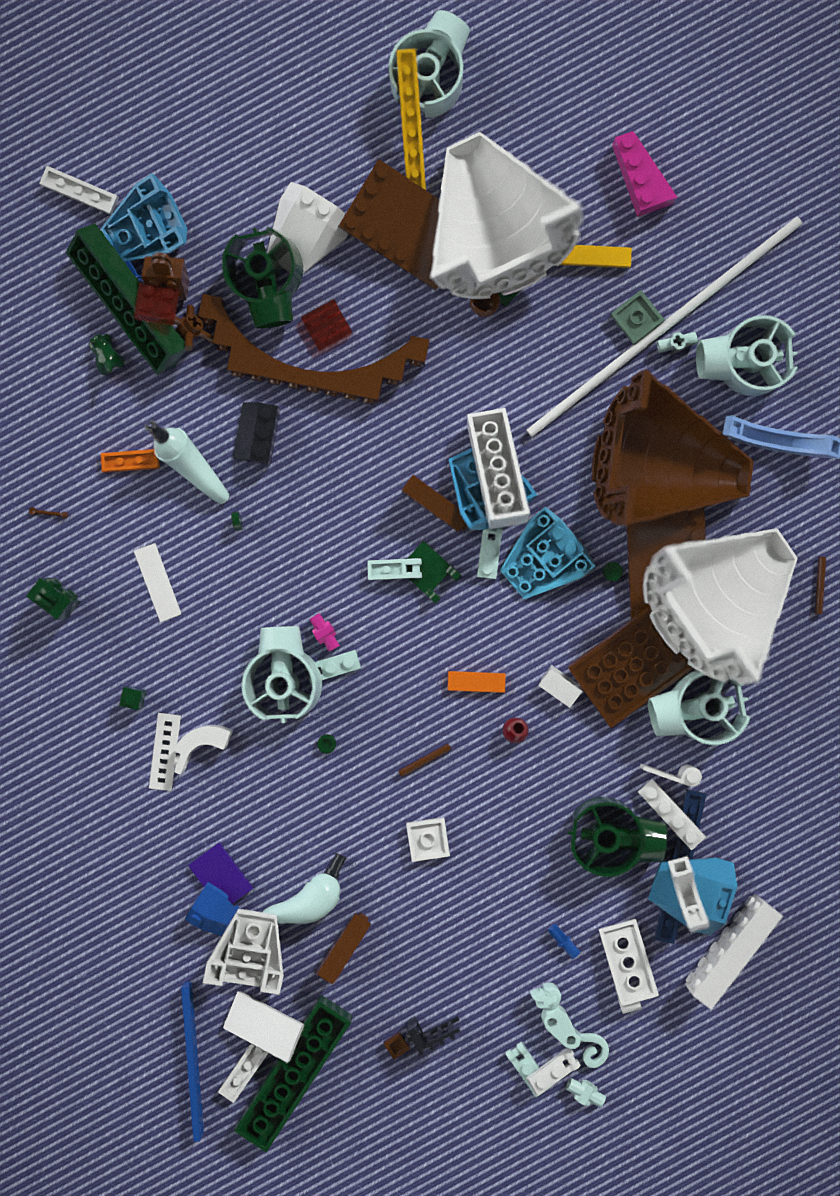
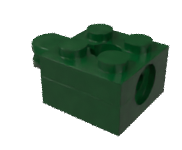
M50 577L39 578L26 595L27 598L56 620L68 619L81 602L77 599L78 595L74 591L64 589L62 587L63 583L54 577L53 579Z

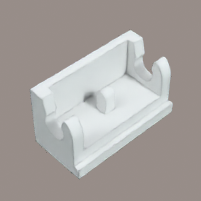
M552 665L538 685L569 708L582 693V688L578 683Z

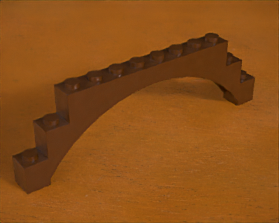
M207 294L202 296L198 317L206 325L214 326L216 323L213 344L217 347V350L228 352L229 349L231 350L227 370L232 373L231 376L243 378L244 375L249 376L250 380L261 382L263 379L268 380L269 384L280 386V383L288 384V387L292 389L303 387L307 388L306 391L318 393V391H323L327 396L336 397L338 394L343 395L344 399L355 401V398L363 399V403L373 405L374 402L379 403L383 380L388 385L397 386L398 383L402 384L406 362H410L409 365L414 367H421V365L426 363L430 339L410 336V341L396 352L382 360L357 369L322 372L291 366L274 359L247 340L229 318L224 308L225 302L221 297Z

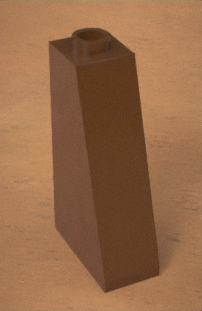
M415 475L410 477L402 489V494L456 532L464 531L467 528V524L460 515L457 506Z
M361 912L359 914L353 913L314 972L316 975L334 985L371 926L366 915Z

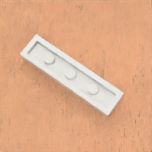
M46 166L39 183L43 187L109 215H112L119 199L115 194L49 166Z
M653 778L638 791L691 850L706 838L701 830Z
M251 1043L220 1087L218 1093L234 1103L269 1052Z

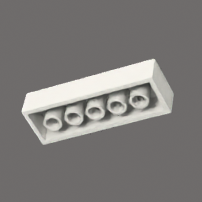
M506 408L467 414V428L489 529L528 523L529 509Z
M755 893L747 898L741 912L738 911L734 915L731 925L724 928L721 938L718 942H714L711 945L708 955L699 961L698 968L694 973L691 972L686 979L685 985L691 994L711 1010L783 917Z

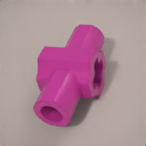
M320 613L309 619L315 628L312 630L315 638L320 644L324 643L329 652L340 646L334 637L337 633L329 620L325 622Z

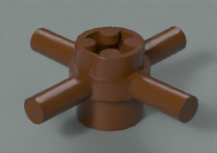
M193 305L187 306L186 316L182 319L167 311L164 312L162 318L177 325L175 330L185 341V350L191 351L193 349V339L198 336L213 344L214 336L202 330L203 323L194 315Z

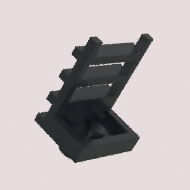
M416 1016L408 1019V1033L406 1035L410 1044L414 1043L419 1055L422 1056L425 1049L429 1048L431 1051L434 1049L435 1044L440 1042L443 1045L445 1044V1039L449 1037L451 1040L455 1039V1034L459 1033L460 1029L459 1027L454 1028L453 1023L460 1019L456 1016L423 1032ZM448 1026V1032L444 1034L443 1028ZM438 1032V1037L434 1039L433 1033Z

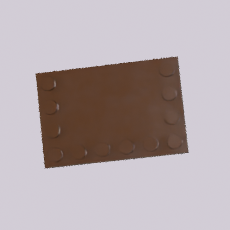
M378 159L338 225V228L433 290L438 288V285L431 276L440 214L438 212L440 199Z
M705 507L626 526L630 620L650 606V604L645 603L643 584L646 569L651 565L654 556L667 546H678L706 540Z
M650 606L567 666L610 728L648 702L649 698L655 697L693 669L688 664V658L681 652L676 654L660 636L650 618L652 612Z

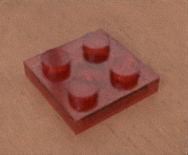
M140 283L134 319L174 326L179 290Z
M335 299L301 317L319 352L353 334Z

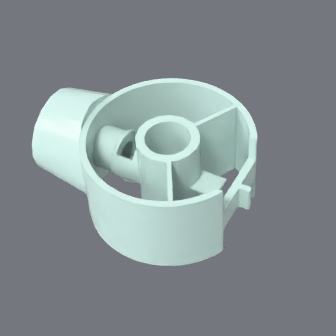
M438 10L425 29L407 34L395 45L389 60V75L392 94L397 103L400 100L398 86L396 85L399 84L396 50L427 48L425 53L416 57L419 99L422 94L431 93L437 99L426 101L425 104L420 103V110L425 113V117L441 115L456 103L463 84V60L461 55L470 33L468 25L462 19L450 12ZM448 55L455 63L459 77L452 90L445 95L439 83L440 70ZM423 72L432 73V75L426 77L420 74Z
M772 316L751 317L725 336L699 340L696 349L698 376L700 379L722 380L732 390L746 396H760L769 393L785 384L798 368L793 367V357L797 355V352H792V337L796 334L788 324ZM746 327L766 329L763 338L757 340L752 345L730 348L731 341L739 329ZM773 335L781 343H785L786 372L783 373L782 377H780L772 363L774 361H783L784 352H782V349L777 350L776 346L771 342ZM754 351L761 355L762 362L755 358ZM734 368H743L748 373L760 372L769 387L754 386L745 382L737 375Z
M299 626L261 628L258 656L249 663L244 672L242 680L243 697L249 709L262 720L281 719L282 723H286L287 718H300L309 713L317 704L322 691L321 673L313 659L303 652ZM272 654V675L268 677L265 684L267 693L257 699L254 692V676L260 663ZM291 654L299 658L310 672L312 678L311 696L299 690V679L292 673ZM279 677L285 678L288 683L286 693H282L277 687ZM294 695L308 704L299 714L272 715L259 702L270 696L273 699H277L278 710L289 709V697Z
M698 670L685 674L677 681L672 691L648 699L649 717L655 735L685 734L692 739L711 745L732 741L744 731L750 720V716L746 715L744 701H748V698L743 697L741 686L744 684H738L737 680H728L735 687L740 712L736 715L731 725L725 716L728 708L735 707V700L733 696L723 697L720 695L724 682L713 678L709 692H700L693 699L681 702L683 693L688 685L696 678L705 675ZM712 698L714 700V709L707 714L705 704ZM702 718L719 721L726 731L715 737L700 738L688 730L684 721Z

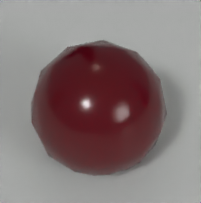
M513 717L504 723L502 733L504 738L510 743L519 744L526 740L529 727L523 719Z

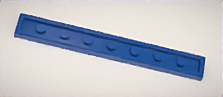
M190 981L184 982L181 992L193 1142L201 1141L203 1137L204 1124L193 987Z

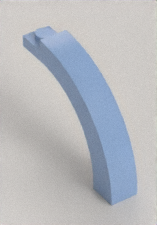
M726 416L723 435L729 437L730 440L783 453L840 459V438L833 435L779 430L754 424L734 416Z

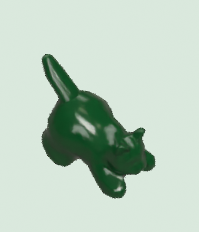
M96 334L89 340V347L96 356L95 362L100 374L107 375L112 372L114 367H123L124 358L113 349L112 338L109 334H104V336Z

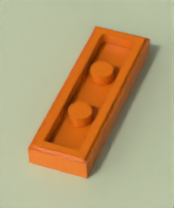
M155 449L100 453L102 473L160 469V460L154 452Z
M448 671L447 690L505 693L506 673Z

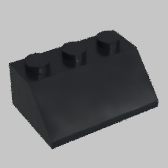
M243 402L233 459L271 465L281 410L279 406L259 402Z

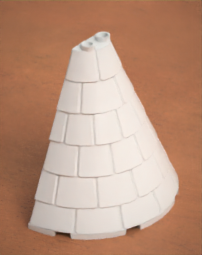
M478 132L446 149L438 209L440 214L433 251L434 261L431 276L440 288H447L453 295L469 299H487L493 293L501 292L504 296L522 290L547 276L546 271L552 266L558 267L570 254L580 236L579 225L583 224L581 206L565 196L564 192L531 171L530 167L513 157L511 153L498 146L481 132Z
M778 529L685 543L678 546H667L654 556L644 576L645 603L650 604L652 610L650 618L666 644L676 654L681 652L688 658V664L699 672L723 682H727L729 679L737 680L738 684L758 682L798 558Z

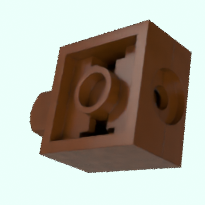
M161 252L154 253L152 257L145 256L142 278L150 297L155 300L187 301L190 280L184 259L170 258L168 254Z

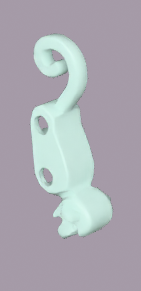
M544 983L542 988L539 987L530 991L537 1007L544 1008L541 1018L545 1028L558 1041L570 1049L579 1047L580 1042L597 1043L601 1046L600 1055L595 1059H591L592 1055L597 1054L596 1047L591 1046L584 1051L583 1060L590 1068H597L606 1061L609 1054L607 1042L598 1034L580 1033L573 1027L565 1009L559 1005L561 993L557 985L554 983Z

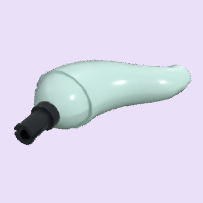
M154 420L148 421L152 427L146 423L145 430L153 436L154 452L157 458L177 471L219 504L225 503L229 498L228 491L185 431L180 428H163Z
M336 853L329 868H326L323 874L313 877L296 896L266 908L263 913L277 915L278 925L286 923L308 924L325 917L340 900V884L337 880L347 858Z

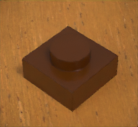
M400 1031L386 1039L383 1043L393 1060L410 1050V1046Z

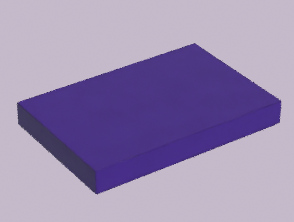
M220 842L188 865L203 887H205L207 882L211 883L229 896L227 900L231 904L254 888Z

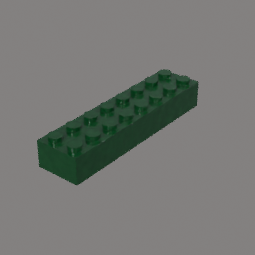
M94 223L76 230L66 250L67 256L154 372L159 375L174 368L186 351L185 341L179 336L173 325L162 318L163 313L161 309L155 304L149 293L146 292L138 278L134 276L126 262L122 260L98 226Z
M320 995L302 1022L305 1025L290 1062H285L280 1058L277 1060L238 1120L234 1132L267 1152L348 1029L353 1015L323 995Z

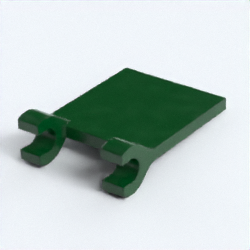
M423 541L407 558L421 559L420 572H422V578L408 579L437 604L441 598L433 590L448 574L455 581H458L462 575ZM407 565V572H412V565Z

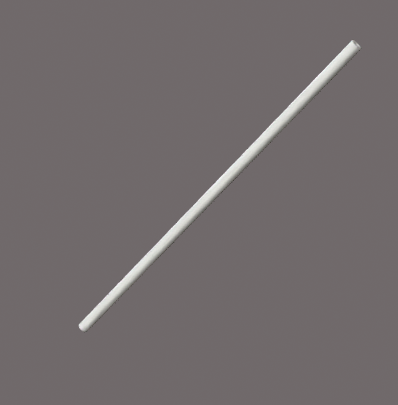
M795 217L530 426L526 430L530 437H533L801 226L802 221L800 218Z

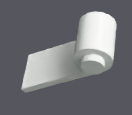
M640 764V768L687 786H697L702 780L701 772L692 765H683L679 769L677 776Z

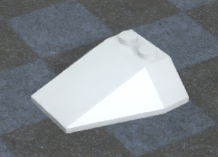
M290 182L280 198L273 229L291 240L298 248L303 261V274L348 236V233L338 228L345 215L340 208L306 186ZM271 235L267 253L282 240L280 237ZM288 251L279 260L282 268L291 272V256Z
M238 909L207 961L203 983L222 986L224 981L259 987L260 992L280 995L284 975L277 915Z

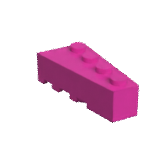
M634 131L615 137L612 147L637 217L673 205L677 199L676 194Z

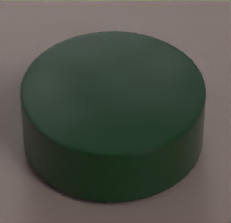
M232 512L231 519L234 530H243L240 512Z
M616 562L607 563L603 568V576L609 581H616L622 576V567Z
M324 734L317 741L318 749L325 754L333 752L337 745L335 737L331 734Z

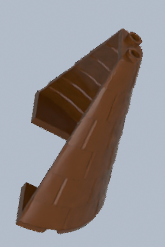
M644 369L631 378L632 383L628 387L623 386L603 419L605 429L602 435L597 436L592 461V481L596 482L593 496L596 506L604 519L611 520L612 524L629 526L683 511H691L704 506H712L725 501L745 498L750 495L754 461L702 415H698L666 384H662L649 370Z

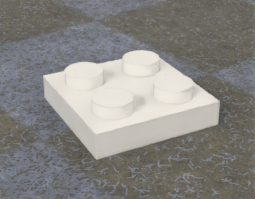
M444 817L406 823L412 862L450 856Z

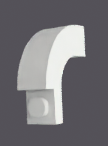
M205 725L187 733L181 738L174 749V752L180 754V756H176L173 766H175L174 772L180 775L185 772L193 750L199 745L208 744L223 750L227 748L233 730L220 725Z
M688 857L669 861L671 878L689 931L693 932L708 928L709 922L697 892L693 870Z

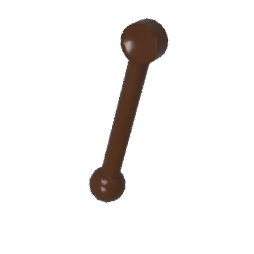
M34 507L29 509L31 515L45 514L60 516L63 519L68 517V513L65 511L59 513L37 510Z

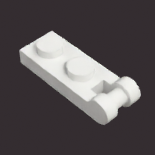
M567 1048L526 1077L535 1095L539 1096L567 1074L580 1067L579 1061L573 1056L574 1052L572 1049ZM567 1059L568 1064L564 1066L563 1061Z

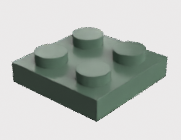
M642 290L610 314L633 345L665 320Z

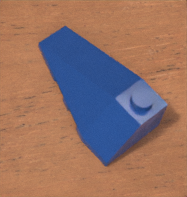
M207 882L185 917V920L200 930L223 936L235 913L241 908L238 905L233 906L227 900L229 896L225 892Z

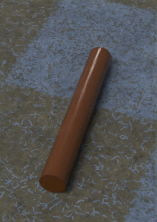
M818 557L815 614H823L826 557Z
M447 743L398 771L401 777L449 752L452 748Z

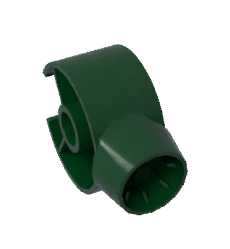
M267 227V230L260 232L258 229L253 228L252 234L243 236L235 234L227 243L222 257V272L227 285L236 295L247 301L256 329L273 328L292 323V296L298 290L303 277V261L298 248L287 237ZM275 235L282 239L269 253H266L265 244L262 241L253 244L254 251L250 252L246 259L239 257V253L248 240ZM289 251L291 256V272L286 284L280 291H277L276 279L281 273L279 260ZM237 260L245 262L247 273L255 278L260 299L250 298L241 289L236 277ZM267 260L266 270L263 273H259L260 264Z
M611 797L591 798L580 804L572 813V830H567V833L571 835V845L569 846L576 861L588 872L597 876L613 877L627 872L637 862H663L667 842L665 823L637 817L626 804ZM602 805H612L624 809L632 815L636 824V830L615 827L608 820H599L594 808ZM592 809L597 821L591 826V829H581V839L592 840L594 844L582 859L575 851L577 822L582 815ZM611 830L613 832L612 838L609 841H598V835L602 831ZM617 848L632 849L630 854L617 864L610 866L591 864L600 851L612 853Z

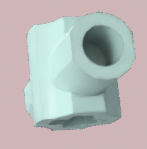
M681 332L674 333L670 338L657 341L658 352L662 353L670 350L674 353L680 352L684 347L696 345L698 343L697 335L695 332L684 335ZM675 339H676L677 342H679V341L681 342V344H680L679 346H678L677 343L674 344V340H675Z
M570 1078L566 1085V1090L575 1094L574 1099L585 1106H589L592 1103L600 1108L603 1106L606 1096L599 1093L597 1086L592 1082L582 1079L580 1083Z

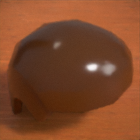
M493 293L487 299H470V308L480 317L492 316L500 305L499 293Z

